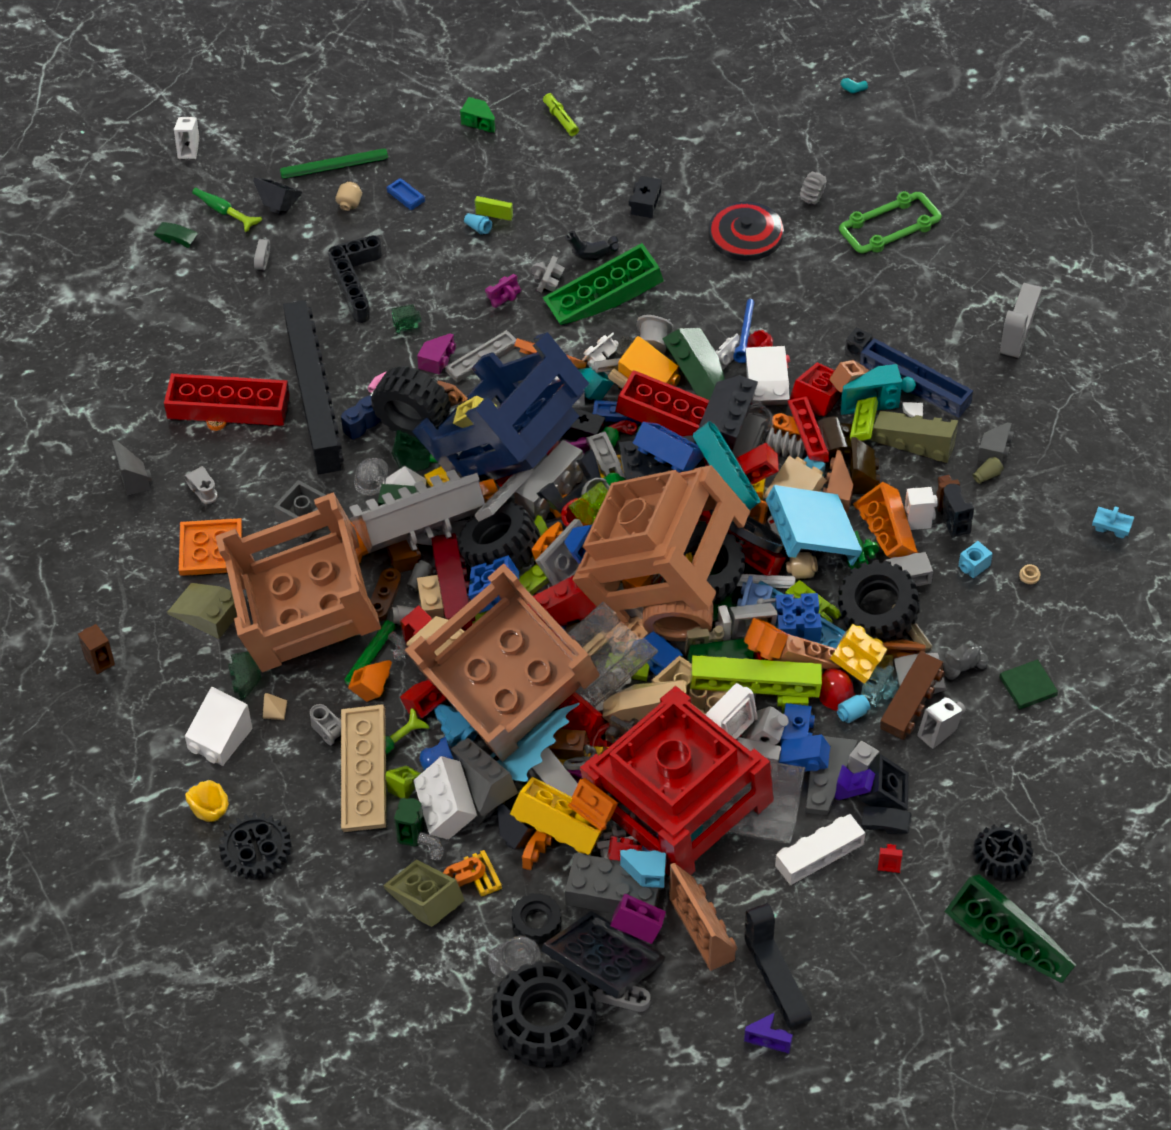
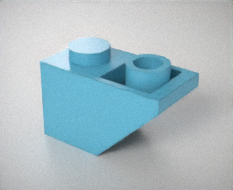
M635 849L621 850V866L642 887L664 888L666 853L655 850L650 852L637 851Z

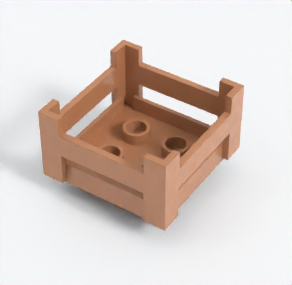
M712 465L681 473L672 470L611 483L582 546L586 552L572 580L612 624L629 621L630 616L625 611L626 609L681 600L692 611L710 609L716 591L707 582L708 576L731 522L733 521L738 528L744 527L750 510ZM714 510L691 563L684 556V552L701 512ZM659 573L667 581L665 583L617 591L621 581L624 579Z
M334 492L314 499L318 510L243 538L239 536L236 529L216 536L219 553L226 563L237 612V618H234L237 635L262 672L281 666V662L358 634L363 636L381 629L377 611L367 596L355 551L356 548L360 547L356 531ZM326 526L331 531L329 535L255 561L251 555ZM244 589H246L250 611L253 619V625L250 624V619L243 593Z
M502 564L488 577L490 585L427 640L420 636L405 649L419 670L438 688L502 762L519 748L516 745L518 741L578 688L582 687L585 690L600 676L589 654L575 639L573 640L524 588L519 579L505 564ZM497 596L500 597L501 600L438 656L434 653Z

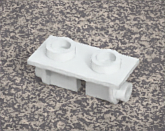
M614 333L608 337L606 335L601 337L597 341L598 345L596 347L590 346L583 353L585 357L582 361L587 360V364L591 368L594 366L595 361L606 360L602 353L609 357L616 352L620 345L616 340L613 341L611 339Z
M738 334L727 338L719 347L720 351H715L719 357L722 370L734 359V350L740 344Z

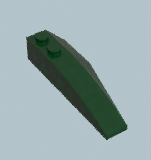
M680 328L662 338L697 396L710 400L716 383L725 380L719 357L701 328Z
M980 874L968 878L944 911L979 942L988 944L996 948L997 951L1016 958L1017 961L1035 968V970L1060 983L1066 980L1076 966L1070 957L1030 917Z

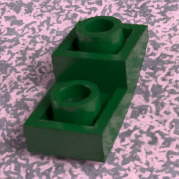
M162 222L155 231L154 236L168 244L174 240L189 249L198 233L178 224Z

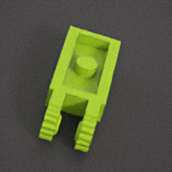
M800 580L785 592V594H794L795 598H801V594L816 593ZM818 594L820 616L833 623L827 614L838 619L841 617L839 609Z

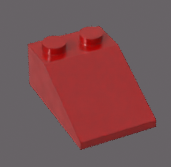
M817 362L795 380L790 400L807 396L813 414L825 416L831 411L842 395L829 380L835 370Z

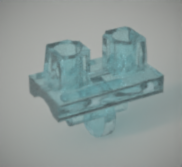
M888 665L886 670L875 667L870 679L878 683L875 685L867 681L863 685L861 694L870 698V705L876 707L882 696L886 700L895 696L899 688L897 687L898 682L893 680L891 675L894 667Z

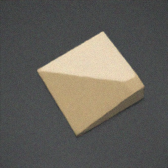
M265 693L263 719L284 720L287 700Z

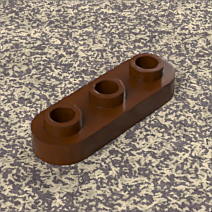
M394 568L385 569L381 573L370 599L374 608H380L376 610L379 622L388 617L401 584V574Z

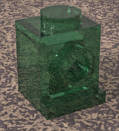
M414 304L391 308L392 322L396 335H399L400 331L418 328L421 316L420 312L415 310Z

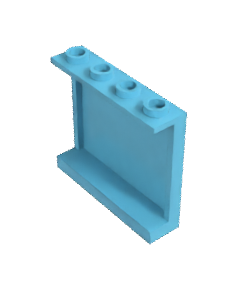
M778 485L773 486L766 498V502L788 557L796 558L802 548L845 554L850 565H854L857 558L860 557L862 550L838 494Z

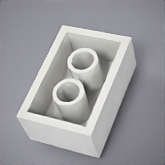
M441 756L413 780L418 799L422 803L423 815L429 835L449 840L477 816L460 761Z

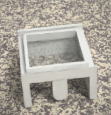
M736 683L705 715L733 738L737 739L754 720H758L754 694L748 687H743Z

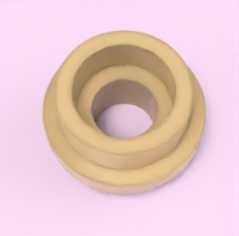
M1025 565L1020 570L1019 577L1026 584H1035L1040 579V571L1035 565Z

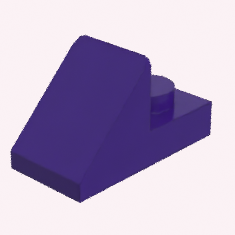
M842 765L837 780L835 799L838 801L870 792L875 773L868 769L853 774L847 767Z
M775 1013L746 1026L745 1042L790 1053L793 1035L781 1029H772Z

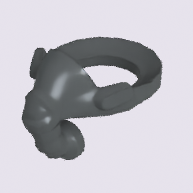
M588 744L585 745L586 754L591 753L590 757L567 759L563 766L568 770H580L584 763L597 754L596 749Z

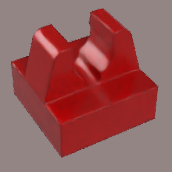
M887 844V848H880L878 870L900 873L903 850H896V845Z

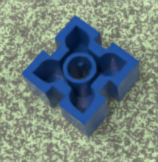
M509 555L494 560L491 565L484 563L471 567L470 580L473 584L469 585L468 594L471 600L491 584L488 577L502 564H505L519 579L520 572ZM497 596L479 613L490 610L501 600L500 597Z
M818 593L801 594V598H793V594L776 595L777 628L789 635L813 642H820L822 625L819 614Z

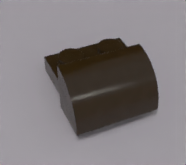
M827 417L818 421V427L829 453V462H831L832 457H836L837 450L841 451L843 458H850L852 424L839 423L838 417Z

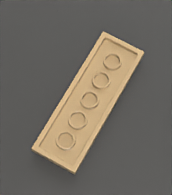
M384 705L341 709V829L343 832L385 828Z

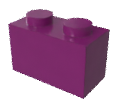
M624 893L615 909L610 926L652 944L662 927L666 911Z

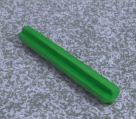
M386 620L383 623L381 629L378 630L345 677L346 685L350 684L354 671L371 664L394 631L395 624Z

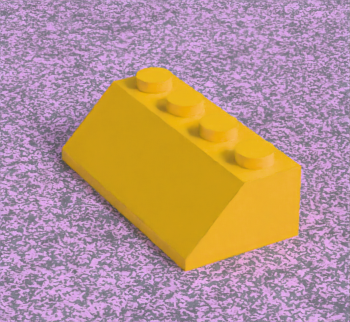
M531 777L519 792L510 812V815L514 816L519 822L527 823L535 827L537 831L547 833L558 842L566 843L574 847L579 853L590 855L604 831H600L568 807V804L573 799L571 796L534 777Z

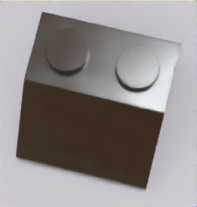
M852 437L849 458V471L853 483L852 494H866L880 484V474H876V470H879V459L875 458L874 449L856 437Z

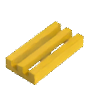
M485 850L480 851L478 855L476 853L472 854V857L483 860L495 886H492L486 872L482 878L488 889L484 890L480 880H475L474 883L481 897L502 889V885Z

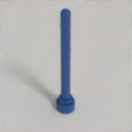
M753 299L747 300L740 344L734 350L733 358L738 363L746 362L745 348H747L754 308Z

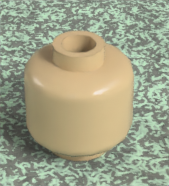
M346 182L340 185L336 195V202L340 205L341 209L349 211L358 207L362 197L359 185L353 182Z
M800 552L796 558L790 557V561L786 562L788 574L792 573L796 580L812 578L815 572L818 571L816 556H812L810 552Z

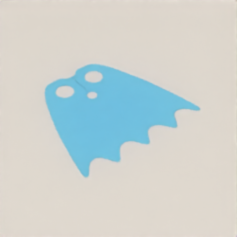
M580 703L552 711L516 743L519 747L503 762L500 759L496 762L510 772L513 780L528 781V770L542 762L541 752L556 742L553 738L554 733L569 723L565 718L567 713ZM493 752L490 756L494 758L496 755Z

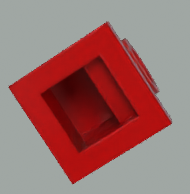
M611 835L607 858L620 861L621 850L635 849L642 851V845L633 843L634 839L624 837L617 841V837Z

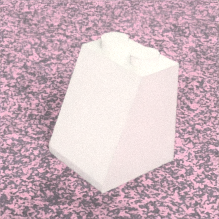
M212 687L185 735L187 748L194 754L204 756L211 763H218L223 766L253 729L248 705Z

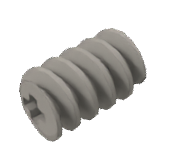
M774 428L770 429L765 443L775 450L778 455L782 453V456L786 458L790 454L794 459L799 457L804 460L807 452L801 438L797 441V435L794 434L790 439L789 432H786L783 437L781 430L774 434Z

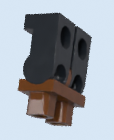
M950 475L940 476L936 492V509L938 512L941 511V516L951 538L971 533L974 513L972 503H965L961 495L962 489L958 479L952 480Z

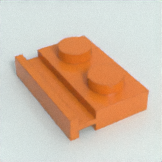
M583 778L580 779L568 807L602 831L606 829V824L610 821L618 802L589 780Z

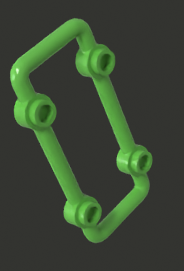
M901 192L895 201L864 214L858 211L853 212L849 220L840 224L839 231L858 253H867L869 251L881 252L884 249V245L916 231L928 232L933 224L941 220L942 215L922 192H914L912 194ZM919 199L933 215V217L921 215L917 219L916 224L883 238L880 235H874L870 239L869 244L861 246L848 231L850 227L859 229L863 227L864 221L897 207L902 209L909 208L911 202Z

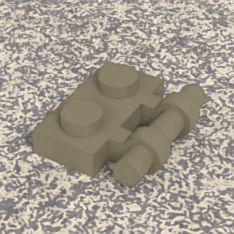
M718 625L712 632H709L708 628L702 629L699 627L688 630L685 643L686 656L689 655L690 645L723 641L725 635L723 627Z

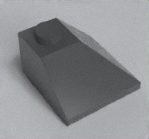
M113 440L114 451L126 494L131 495L150 490L149 481H152L150 470H145L143 461L117 440Z

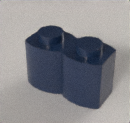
M371 395L362 398L356 406L347 409L341 415L343 433L352 440L362 436L367 429L374 427L381 420L377 418L375 410L372 408Z

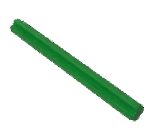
M385 148L283 167L280 169L281 177L285 179L384 160L388 158V153Z

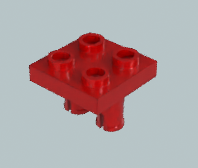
M574 692L561 703L559 709L577 703L580 704L567 713L565 718L569 723L559 729L585 730L591 740L595 730L605 724L602 718L603 715Z

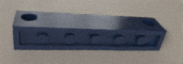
M875 338L861 352L860 364L872 370L877 366L897 364L901 379L911 377L915 380L916 386L911 393L957 418L971 405L973 390Z

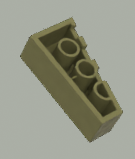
M880 411L873 426L871 441L948 463L955 446L958 420L944 422L942 418L934 417L933 420H927L919 415L911 418L903 413Z

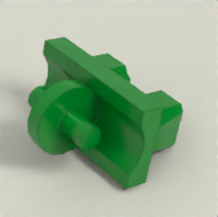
M858 531L854 533L862 552L853 566L849 563L851 570L853 568H861L860 564L865 562L868 565L867 556L873 559L879 551L878 544L871 542L870 539H866L865 544H863Z

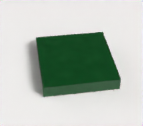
M1038 659L1000 673L999 678L1019 710L1058 695V690Z

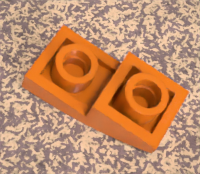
M561 522L552 525L537 540L532 548L535 560L564 531Z
M539 831L533 834L522 856L523 869L532 870L533 862L537 863L539 852L545 853L547 845L551 846L553 836Z

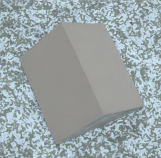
M771 603L729 607L732 621L731 639L745 638L753 618L764 620L775 626L777 618L776 609Z

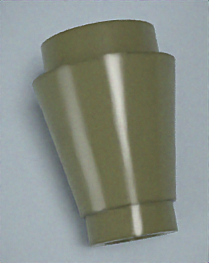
M996 457L988 458L973 473V478L980 484L1000 475L1004 469L1003 465Z

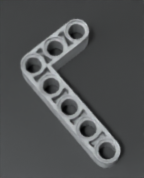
M1023 283L1014 310H1008L1005 318L1000 354L1016 358L1020 357L1043 287Z

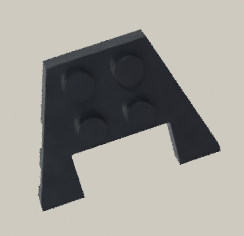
M588 450L576 460L586 479L564 498H562L553 482L548 483L537 492V495L541 499L544 498L553 510H557L561 514L563 507L570 500L575 498L582 499V488L587 481L601 478L593 450ZM593 509V519L597 516L599 510Z

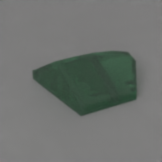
M397 430L391 454L399 469L404 466L414 472L427 469L430 463V452L418 438Z

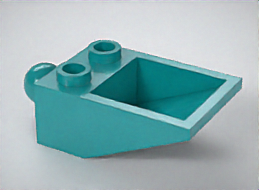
M897 364L877 366L843 386L841 415L855 413L857 401L870 397L877 398V410L899 408L901 390L907 393L912 392L916 386L915 380L911 377L901 379Z

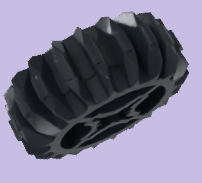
M1003 823L999 828L993 824L991 829L985 827L983 833L979 832L977 839L974 840L972 851L974 862L978 864L979 871L985 870V876L992 874L994 880L997 876L1001 877L1002 881L1006 877L1013 880L1015 875L1021 877L1023 872H1027L1030 864H1032L1034 853L1033 848H1031L1032 843L1027 840V834L1021 835L1020 828L1016 831L1013 830L1012 824L1009 828H1005ZM986 849L989 851V854L993 856V859L988 855Z

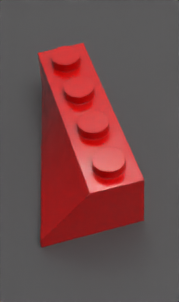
M574 575L533 596L560 626L567 625V622L579 619V621L588 619L587 616L597 614V616L603 615L572 580Z

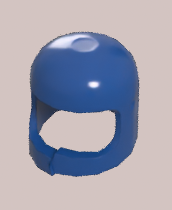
M446 737L441 738L438 745L432 748H425L420 753V764L424 771L441 756L454 760Z

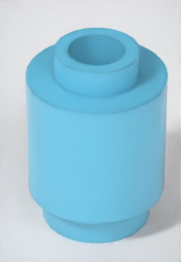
M863 694L855 695L838 705L837 714L842 721L851 723L867 714V711L870 710V703Z

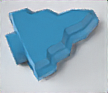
M439 704L434 708L436 718L442 724L441 731L445 734L450 747L456 746L460 741L467 738L471 741L476 739L478 733L458 711L456 712L450 706Z

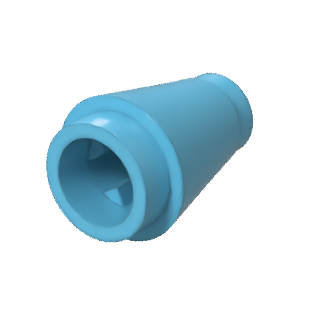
M468 213L464 218V223L479 234H487L492 228V221L487 216Z

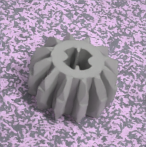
M810 172L801 188V199L809 204L815 205L818 203L826 187V177L818 172Z

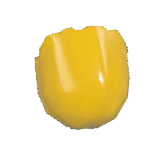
M211 780L200 782L197 786L191 787L189 792L186 793V802L192 812L203 821H217L227 811L229 805L228 797L219 783L217 784Z

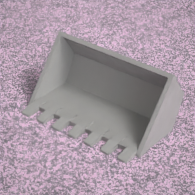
M453 469L446 472L449 481L444 483L438 475L430 478L433 487L427 488L423 481L414 483L417 490L416 493L411 494L407 487L400 488L398 492L401 498L394 500L391 493H386L382 495L385 502L383 505L378 506L375 499L367 500L366 505L369 509L362 512L357 504L350 506L349 509L353 515L350 520L355 525L369 553L407 540L411 550L415 551L417 550V535L426 532L428 539L434 537L431 530L441 527L445 537L448 539L451 537L450 531H452L450 523L476 514L485 504L478 481V474L475 473L460 478Z

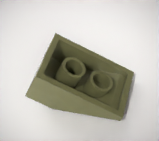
M191 583L167 611L168 615L217 639H220L233 623L234 618H237L232 591L220 586Z
M417 859L383 885L385 890L413 916L431 927L465 901L456 879Z

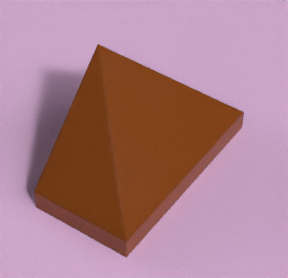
M905 639L883 642V646L887 650L882 658L896 659L919 654L920 651L925 653L926 645Z

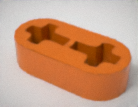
M470 857L450 865L443 873L452 878L453 873H456L455 879L460 887L480 879L485 874L486 868L480 859ZM476 864V865H477V867L475 868L476 871H475V872H472L471 870L473 869V865Z

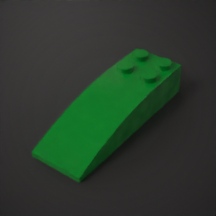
M643 243L544 296L543 300L559 324L562 325L612 309L664 282L659 266Z

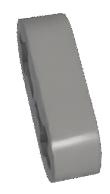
M259 239L254 257L255 270L266 269L270 253V241L267 239Z

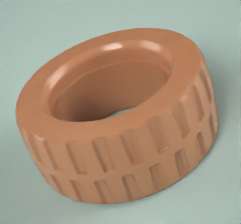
M683 600L643 607L642 624L644 629L649 634L654 631L669 641H686L687 631L693 628H708L709 632L712 629L713 602L710 609L692 611Z

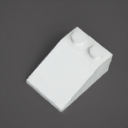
M785 346L745 348L747 378L758 381L751 406L788 405L787 401L790 398Z

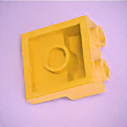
M852 624L844 633L830 659L865 684L881 661L887 648L883 646L880 639H873L866 634L863 627Z

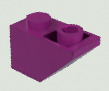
M447 334L424 342L417 355L418 369L440 375L443 368L448 365L450 355L454 354L456 350L454 334Z

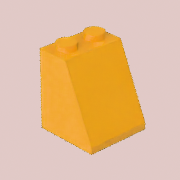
M639 336L636 337L618 361V371L627 378L635 370L672 386H676L680 379V375H678L679 366Z

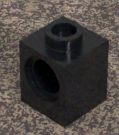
M856 327L846 339L845 355L860 362L861 352L872 341L873 335Z

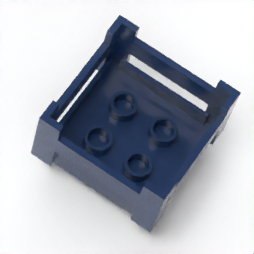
M548 332L540 334L533 339L535 342L533 347L537 351L536 353L503 364L494 352L483 355L471 369L481 381L467 395V400L475 396L483 398L476 408L470 409L465 413L474 425L461 428L453 424L457 410L456 407L437 429L428 418H425L412 431L446 472L454 469L460 478L477 473L478 476L484 474L488 480H497L518 472L533 469L578 419L579 415L572 406L585 392L584 389L589 383ZM556 376L560 379L552 382ZM494 397L501 404L499 408H497L492 402Z

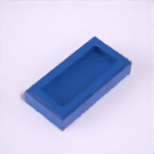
M401 178L387 186V192L410 210L425 202V196Z

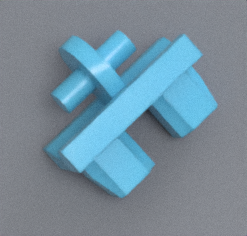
M1116 506L1113 511L1098 507L1092 525L1095 526L1096 531L1106 532L1109 530L1113 531L1116 537L1124 538L1130 532L1134 517L1119 513V507Z

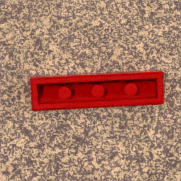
M807 396L788 400L787 403L808 458L815 461L829 462V453Z

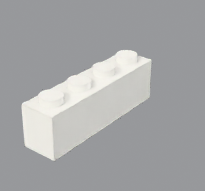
M851 814L839 817L831 825L819 828L814 834L807 838L799 839L791 847L782 848L776 854L775 866L786 881L792 885L863 846L865 832Z

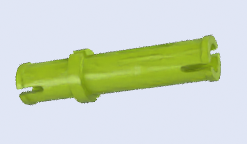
M546 94L543 97V102L549 107L550 113L556 116L570 136L577 135L579 127L576 126L565 112L563 105L554 98L553 94Z

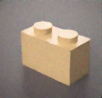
M438 575L417 578L421 608L432 619L435 616L444 618Z

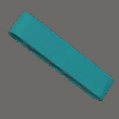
M708 421L693 433V438L709 465L713 466L746 507L751 510L760 503V498L718 428Z

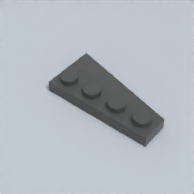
M823 736L830 745L828 768L810 771L806 813L828 815L835 799L836 785L842 765L848 766L849 755L857 746L858 740Z

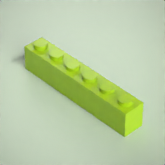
M692 655L690 689L728 692L738 683L743 687H748L753 693L819 697L822 685L821 664Z

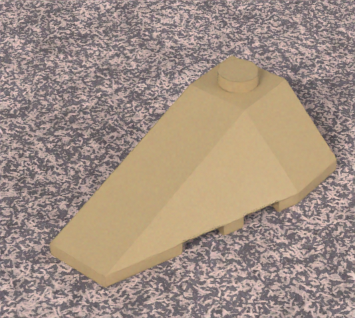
M686 681L634 684L603 700L602 718L608 722H622L627 725L637 722L660 704V698L675 685L686 693Z

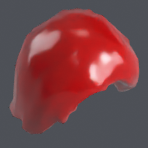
M831 668L822 674L819 699L824 707L837 711L838 705L855 696L848 674L841 669Z

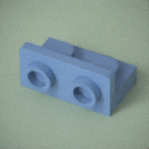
M749 576L747 583L743 582L741 589L743 598L738 599L737 606L755 605L759 598L764 600L771 599L773 587L753 583V576Z

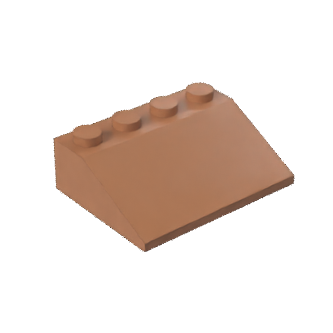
M675 863L670 864V901L708 968L711 971L734 961L735 951L737 950L736 943L733 938H729L726 934L727 930L724 922L718 920L715 915L716 910L713 903H708L703 886L701 884L698 885L695 878Z

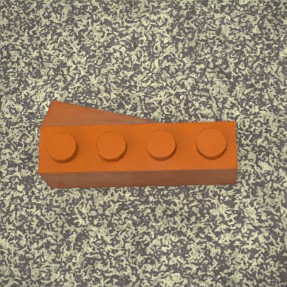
M881 482L853 503L855 508L860 511L862 519L869 525L870 531L876 536L877 542L887 557H903L918 553L898 489L885 482Z

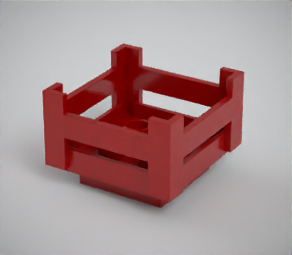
M676 685L660 698V704L601 755L595 754L580 767L582 779L586 778L606 794L607 791L658 833L659 840L618 806L611 817L614 822L648 851L655 850L666 853L665 873L670 876V864L673 863L692 875L696 871L695 860L751 810L754 809V812L759 815L774 801L770 761L756 749L748 750L692 705L691 697ZM751 781V790L691 842V834Z

